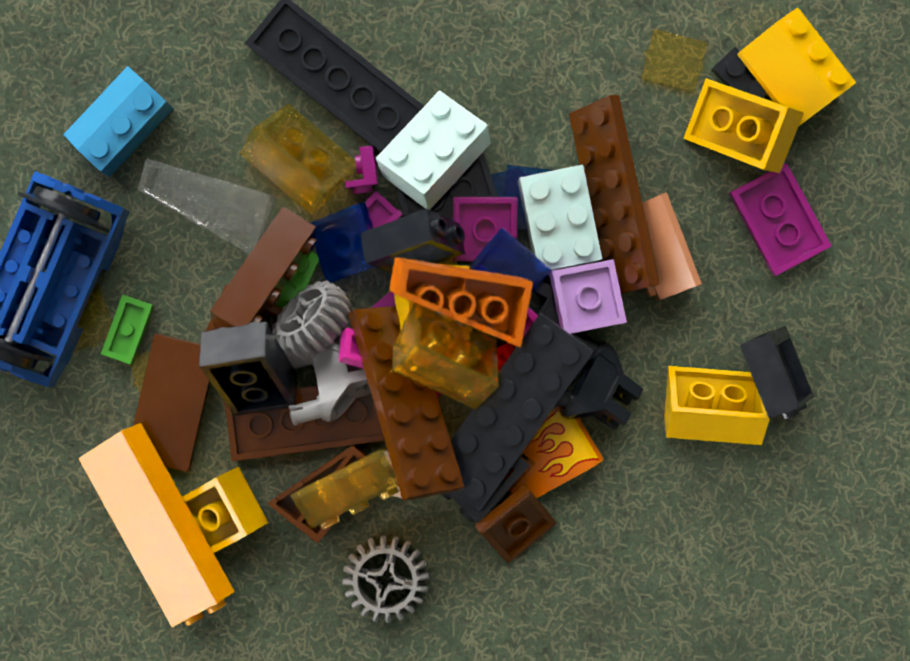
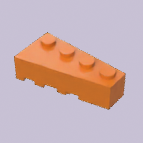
M395 257L389 290L400 297L521 348L533 282L517 276Z

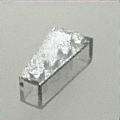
M146 159L138 190L173 211L182 214L190 219V221L206 228L226 242L242 249L247 254L251 253L267 230L276 195L151 159Z

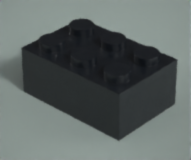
M252 322L243 326L218 328L213 331L202 332L199 367L235 416L289 408L290 405H297V372L266 322Z

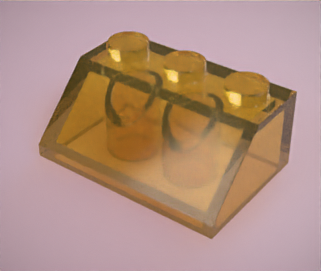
M289 103L255 126L240 152L241 156L311 215L328 202L356 169L355 159Z
M413 302L393 346L392 370L476 409L498 388L497 340L453 318Z
M384 447L297 490L290 496L310 527L314 528L320 525L322 530L340 521L338 515L348 510L354 515L370 507L368 500L378 495L381 500L395 495L399 490L388 450Z

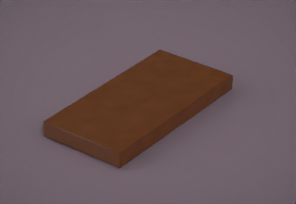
M155 333L133 426L139 423L142 424L165 467L188 472L191 467L211 382L199 367L200 343Z

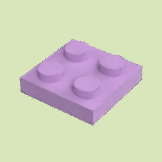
M614 259L549 272L560 327L570 334L627 323Z

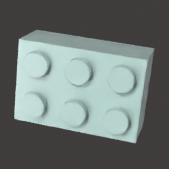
M439 90L376 157L381 175L425 209L430 210L491 144L488 125Z
M583 165L520 177L517 182L536 274L602 260Z

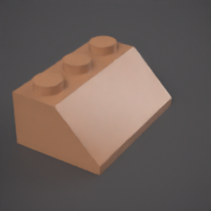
M667 192L643 202V210L659 285L645 288L649 297L654 296L657 302L701 285V280Z

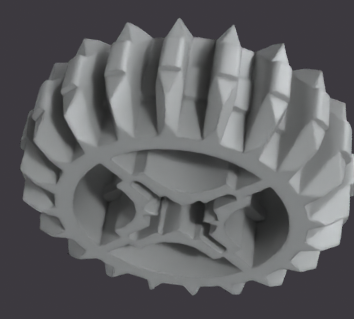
M329 281L315 282L313 286L307 285L304 291H298V294L293 299H290L286 306L282 307L283 311L276 316L277 322L272 326V333L288 358L294 361H305L309 357L314 358L318 352H324L325 348L329 344H333V340L342 334V328L348 324V314L351 313L352 305L345 296L346 293L340 287H336Z
M381 535L380 545L378 546L374 538L371 537L368 539L369 550L364 545L359 544L357 550L361 557L351 553L348 559L355 566L345 565L343 570L352 575V577H346L342 580L343 585H353V588L345 592V596L347 598L357 596V599L351 605L352 608L355 609L363 604L365 607L361 612V616L366 617L369 610L375 612L373 615L374 622H378L380 613H385V621L390 623L392 612L396 613L399 620H403V608L410 614H413L415 608L411 601L417 604H422L423 602L422 596L417 594V591H428L427 585L419 583V581L429 579L428 572H419V569L426 566V561L420 560L415 562L414 559L420 555L419 549L414 550L411 554L407 552L411 542L406 541L402 548L398 547V536L393 537L392 545H387L386 535ZM387 553L382 567L378 569L362 567L372 556ZM396 556L404 560L409 566L412 580L406 579L405 576L396 572ZM388 564H390V578L394 577L395 582H389L388 586L385 587L384 594H382L383 585L380 584L382 580L378 581L377 576H382L384 571L387 570ZM360 577L365 578L367 582L372 583L376 587L377 595L375 601L370 599L363 591ZM403 588L410 590L400 601L385 604L387 594L391 590H402Z

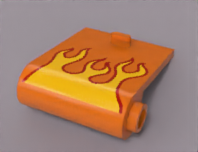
M556 406L524 451V454L535 464L512 489V494L525 484L533 495L538 498L604 460L581 419L568 420L564 418L559 412L560 408ZM512 468L510 473L507 475L505 481L514 472V468Z

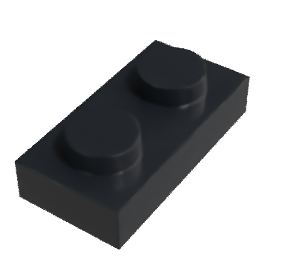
M736 47L711 69L725 85L767 100L771 99L737 54L740 51Z

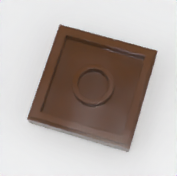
M524 484L474 526L507 563H510L555 526L557 522Z

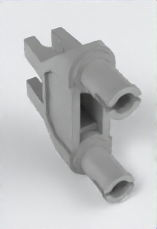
M336 343L329 344L324 352L320 351L316 357H309L305 361H294L288 358L294 369L312 365L315 368L319 390L316 400L289 406V410L292 411L290 415L294 426L319 418L327 422L336 420L346 412L356 398L371 394L363 368L338 362L340 345Z

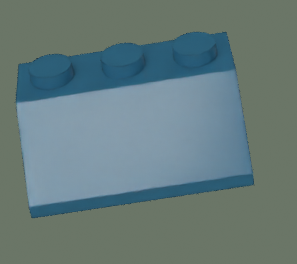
M127 66L63 135L98 170L111 177L174 108Z

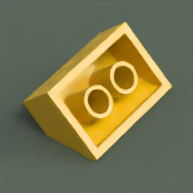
M798 7L777 21L737 54L773 102L804 112L799 126L856 83Z
M668 366L664 415L666 438L762 445L770 418H768L751 372Z

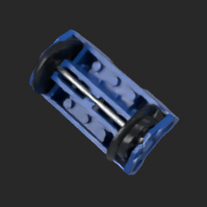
M35 171L26 193L18 192L17 194L23 197V200L0 251V371L7 372L8 370L12 375L46 387H55L60 375L70 361L82 334L83 328L77 325L101 269L109 270L120 245L130 211ZM53 190H55V191H57V192H60V193H63V194H65V195H67V196H66V197H65V196H62V195H60V194H58V193L53 192ZM74 198L111 214L112 228L108 236L66 219L68 216L104 232H109V229L99 222L101 212L74 201ZM41 206L56 211L59 214L55 215L51 212L41 209ZM44 351L56 355L54 364L44 372L34 369L38 361L52 362L54 360V357Z

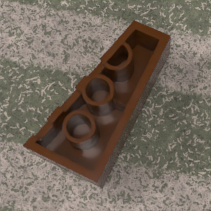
M282 207L210 310L214 328H231L247 325L252 322H263L270 308H273L281 297V290L287 281L291 282L300 268L298 264L304 254L308 256L317 244L318 240L315 239L316 226L287 208Z

